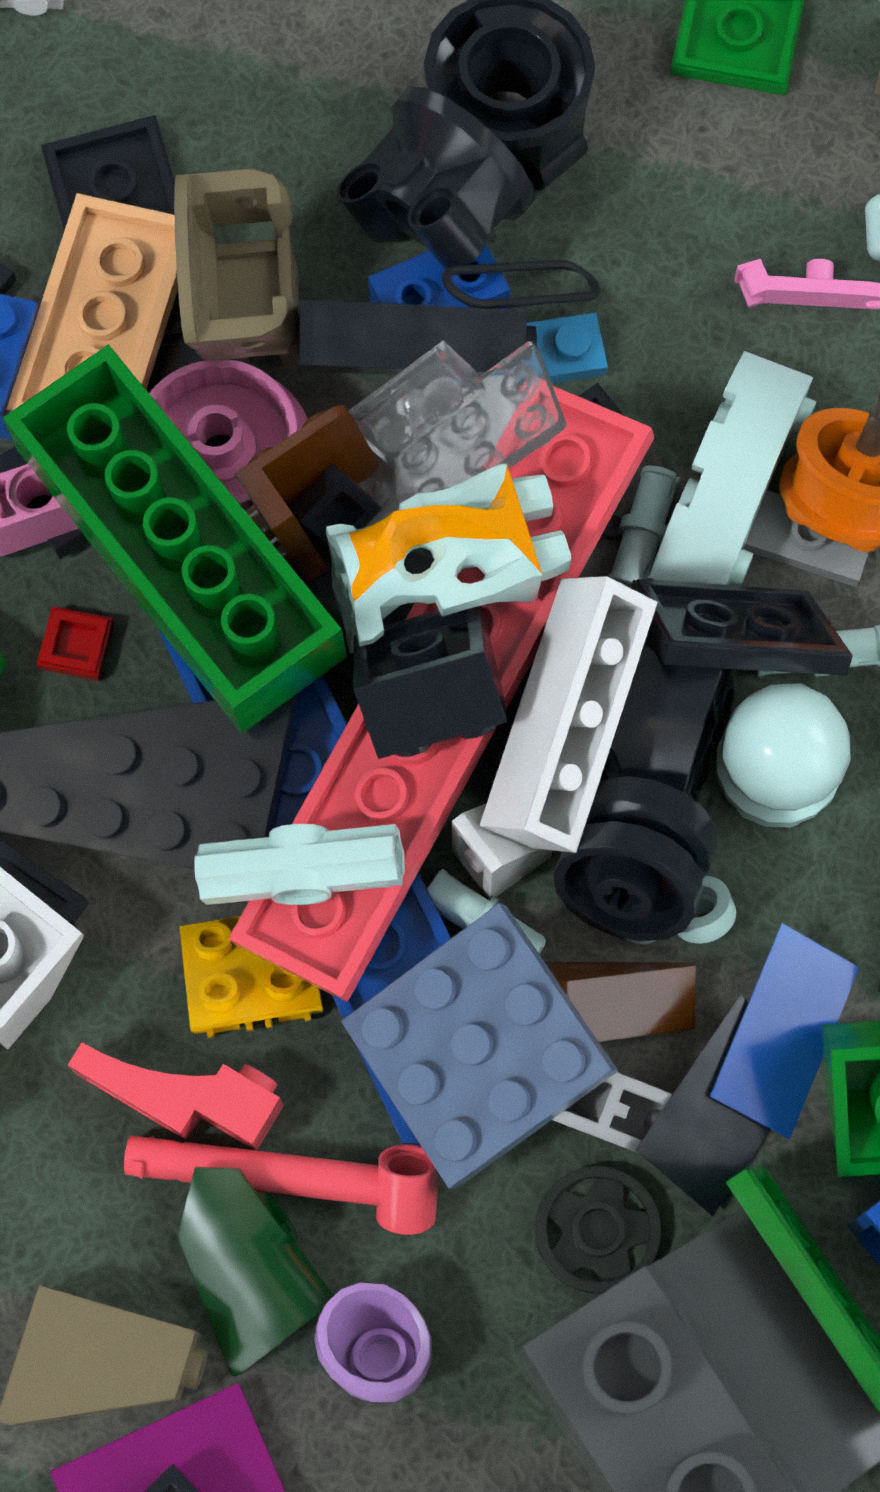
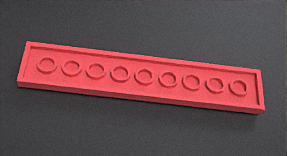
M538 380L490 468L498 464L507 463L512 479L535 475L546 476L554 506L552 515L528 521L526 525L530 537L561 530L565 534L568 543L571 563L568 572L541 581L537 600L532 603L512 601L495 602L481 606L504 693L506 710L536 656L561 579L579 578L654 440L652 427L541 380ZM478 567L462 569L457 575V578L462 583L468 584L482 581L485 577ZM415 602L406 619L439 609L436 603ZM358 704L292 824H315L323 826L329 831L396 824L400 830L405 858L403 885L391 886L389 888L381 887L331 892V898L327 901L310 905H285L276 903L272 899L252 900L248 902L228 939L235 945L348 1003L498 725L489 733L477 738L464 739L457 736L433 743L427 750L414 756L399 757L395 754L378 759Z

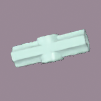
M290 824L272 829L269 832V837L199 844L198 853L195 856V879L199 888L200 900L206 905L272 899L276 903L285 905L317 904L330 899L331 892L403 885V875L405 874L404 850L400 830L396 824L333 831L315 824Z

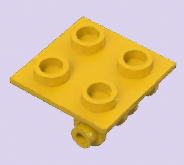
M240 916L179 926L190 1030L194 1034L206 1032L208 1038H214L215 1033L240 1029V1024L245 1023L247 1032L254 1031L253 1022L260 1020L265 1021L266 1029L273 1028L272 1018H278L279 1023L303 1018L305 1022L312 1021L311 1014L323 1012L320 988L235 945L228 939Z

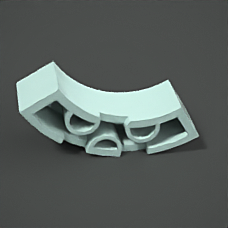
M743 352L724 390L723 397L726 400L720 404L714 420H711L692 464V470L702 473L700 481L689 478L679 503L675 506L649 578L663 581L742 585L754 553L743 548L792 432L799 433L803 422L812 415L817 401L806 397L813 380L812 376L749 352Z

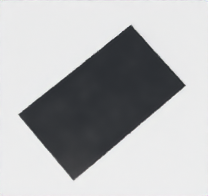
M741 995L734 1002L635 1149L711 1216H714L731 1190L726 1182L745 1169L770 1131L766 1126L710 1097L748 1005V1001Z

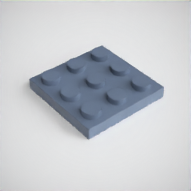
M500 903L341 1021L449 1189H458L618 1072V1069L508 907Z

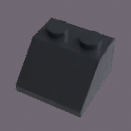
M481 606L442 616L440 611L437 610L383 626V636L373 644L359 646L356 634L354 635L353 690L378 759L395 754L399 757L414 756L427 750L433 743L457 736L464 739L477 738L492 731L496 725L507 722L504 693Z

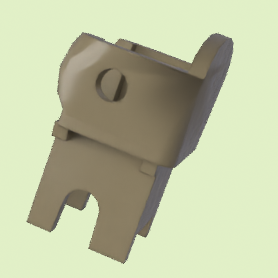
M255 169L176 175L174 197L175 247L179 308L184 343L194 349L205 360L225 359L250 365V357L278 354L283 365H297L298 287H300V276L290 242L289 226L292 224L293 217L292 198L284 183L274 175ZM272 221L277 239L217 245L215 226Z

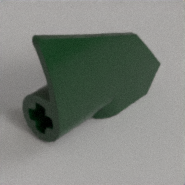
M195 1167L178 1239L228 1370L232 1376L237 1377L318 1316L326 1303L334 1295L295 1242L298 1240V1235L295 1227L284 1210L269 1194L263 1191L257 1193L240 1168Z

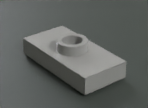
M767 490L743 549L756 555L857 587L869 552L858 551L847 544L826 538L809 527L794 522L786 514V504L781 494Z

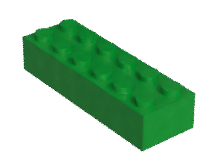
M109 344L2 417L19 454L241 734L347 658L341 627Z

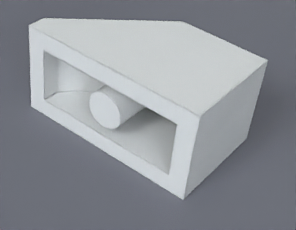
M486 804L466 811L452 820V852L490 901L493 896L497 897L551 858L552 850L529 848L479 826Z

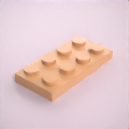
M76 194L6 408L7 413L13 411L108 344L147 390L178 290L175 215Z

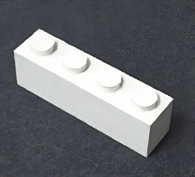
M608 576L561 579L479 826L529 848L577 852L658 602Z

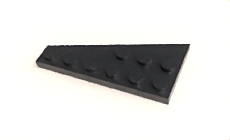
M301 692L290 698L243 734H241L215 700L0 732V832L195 870V856L198 853L199 844L269 837V832L273 829Z

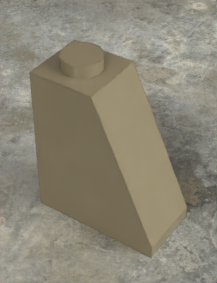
M39 1285L1 1402L0 1423L20 1427L182 1401L185 1388L197 1390L206 1365L208 1350L198 1347L201 1334L197 1331Z

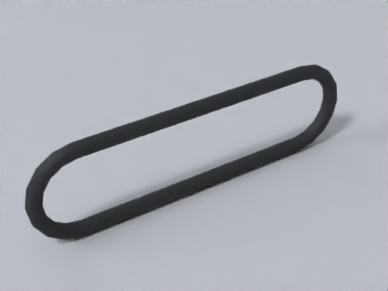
M566 260L459 265L446 268L441 275L442 283L446 290L460 302L474 308L496 309L585 302L597 299L600 294L599 283L594 276L581 266ZM565 269L579 273L586 278L591 291L483 300L462 292L454 285L451 276Z

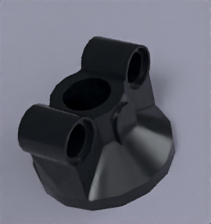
M467 0L451 9L431 33L424 60V75L427 89L449 98L475 116L504 143L520 162L525 172L537 182L533 187L538 191L546 189L586 155L588 151L583 131L586 107L595 76V63L590 38L572 13L551 0ZM512 92L521 95L526 100L508 103L493 100L489 97L496 93Z
M408 86L391 106L393 128L360 165L344 176L337 189L338 199L372 241L377 243L387 242L403 232L425 245L443 268L468 265L481 254L489 234L501 220H516L534 202L533 185L515 156L475 116L449 98L430 89Z

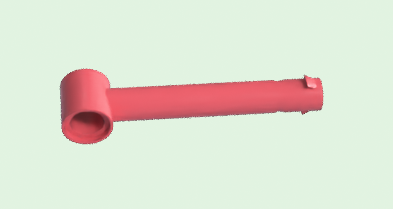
M131 1135L125 1150L124 1173L128 1176H136L141 1179L145 1177L191 1183L195 1167L240 1168L254 1189L259 1192L376 1206L377 1222L381 1227L393 1233L403 1235L419 1234L429 1230L436 1222L439 1173L423 1148L419 1145L400 1144L389 1147L380 1154L378 1165L200 1143H180L174 1140L158 1139L154 1136L142 1137Z

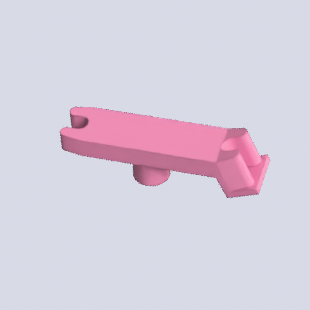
M761 259L737 265L734 280L736 284H740L748 307L762 303L880 310V283L833 279L834 264L827 259L809 261L806 265V278L768 276Z

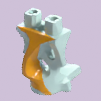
M507 463L498 464L450 488L430 493H417L400 503L398 511H393L388 517L374 525L357 530L352 525L335 524L327 526L326 534L332 562V589L342 616L349 652H354L355 634L359 646L373 644L384 634L382 620L398 606L406 603H436L441 615L445 616L495 602L518 601L532 603L536 601L541 581L568 572L571 563L568 543L565 534L561 530L530 537L526 525L528 521L552 515L554 506L546 476L535 475L512 479ZM417 548L430 550L434 561L429 569L420 574H411L406 571L404 560L407 554ZM478 567L485 575L482 581L472 584L462 583L457 578L462 569Z

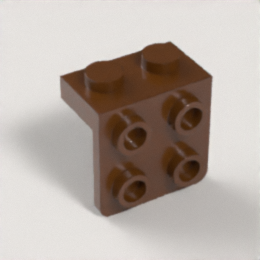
M336 405L328 411L314 414L304 423L301 429L276 446L261 450L251 458L246 466L234 473L254 505L245 510L246 513L290 566L295 564L308 583L328 571L329 568L300 526L301 522H299L290 509L333 463L357 484L374 474L379 468L377 458L345 405Z

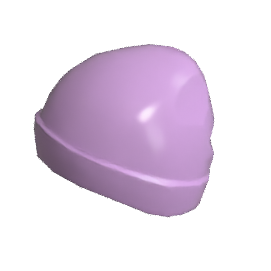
M358 1283L343 1288L326 1303L319 1316L315 1333L318 1360L329 1376L351 1396L370 1402H397L415 1392L426 1377L432 1361V1336L419 1310L400 1292L384 1284Z

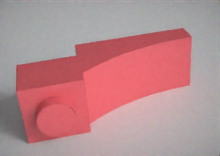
M84 1043L80 1044L68 1063L70 1069L79 1077L186 1141L201 1118L251 1149L258 1150L284 1107L281 1098L273 1094L278 1084L267 1075L247 1064L243 1065L239 1073L223 1064L217 1075L189 1076L168 1074L122 1062Z

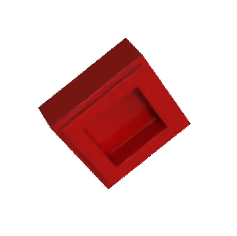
M52 606L37 661L38 668L100 681L115 625L113 618Z

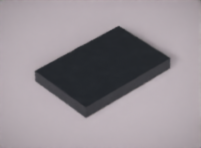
M637 579L632 582L631 589L658 602L647 634L665 665L847 675L853 655L808 590Z

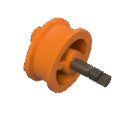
M880 393L872 407L871 413L850 408H830L810 415L803 422L797 435L796 447L798 453L785 463L779 477V491L786 504V514L791 520L809 527L826 538L847 544L862 552H872L880 546Z

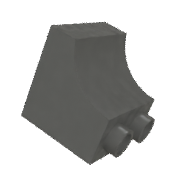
M743 1208L674 1252L637 1270L523 1345L517 1358L600 1492H841L880 1462L879 1412Z

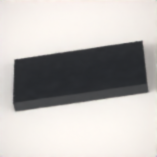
M156 115L41 145L64 231L77 193L174 215L175 181ZM178 290L161 344L173 342L183 335Z

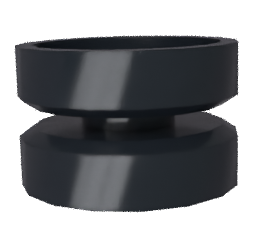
M633 776L604 779L598 784L577 852L561 851L553 873L555 891L570 912L587 925L614 937L636 941L671 938L685 931L695 917L703 891L702 880L710 869L717 847L716 826L700 804L685 792L660 781Z

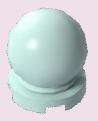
M801 683L770 685L750 694L731 712L715 753V777L722 788L725 798L736 808V811L742 817L765 827L791 828L803 821L814 818L831 803L851 761L850 734L847 724L827 696Z

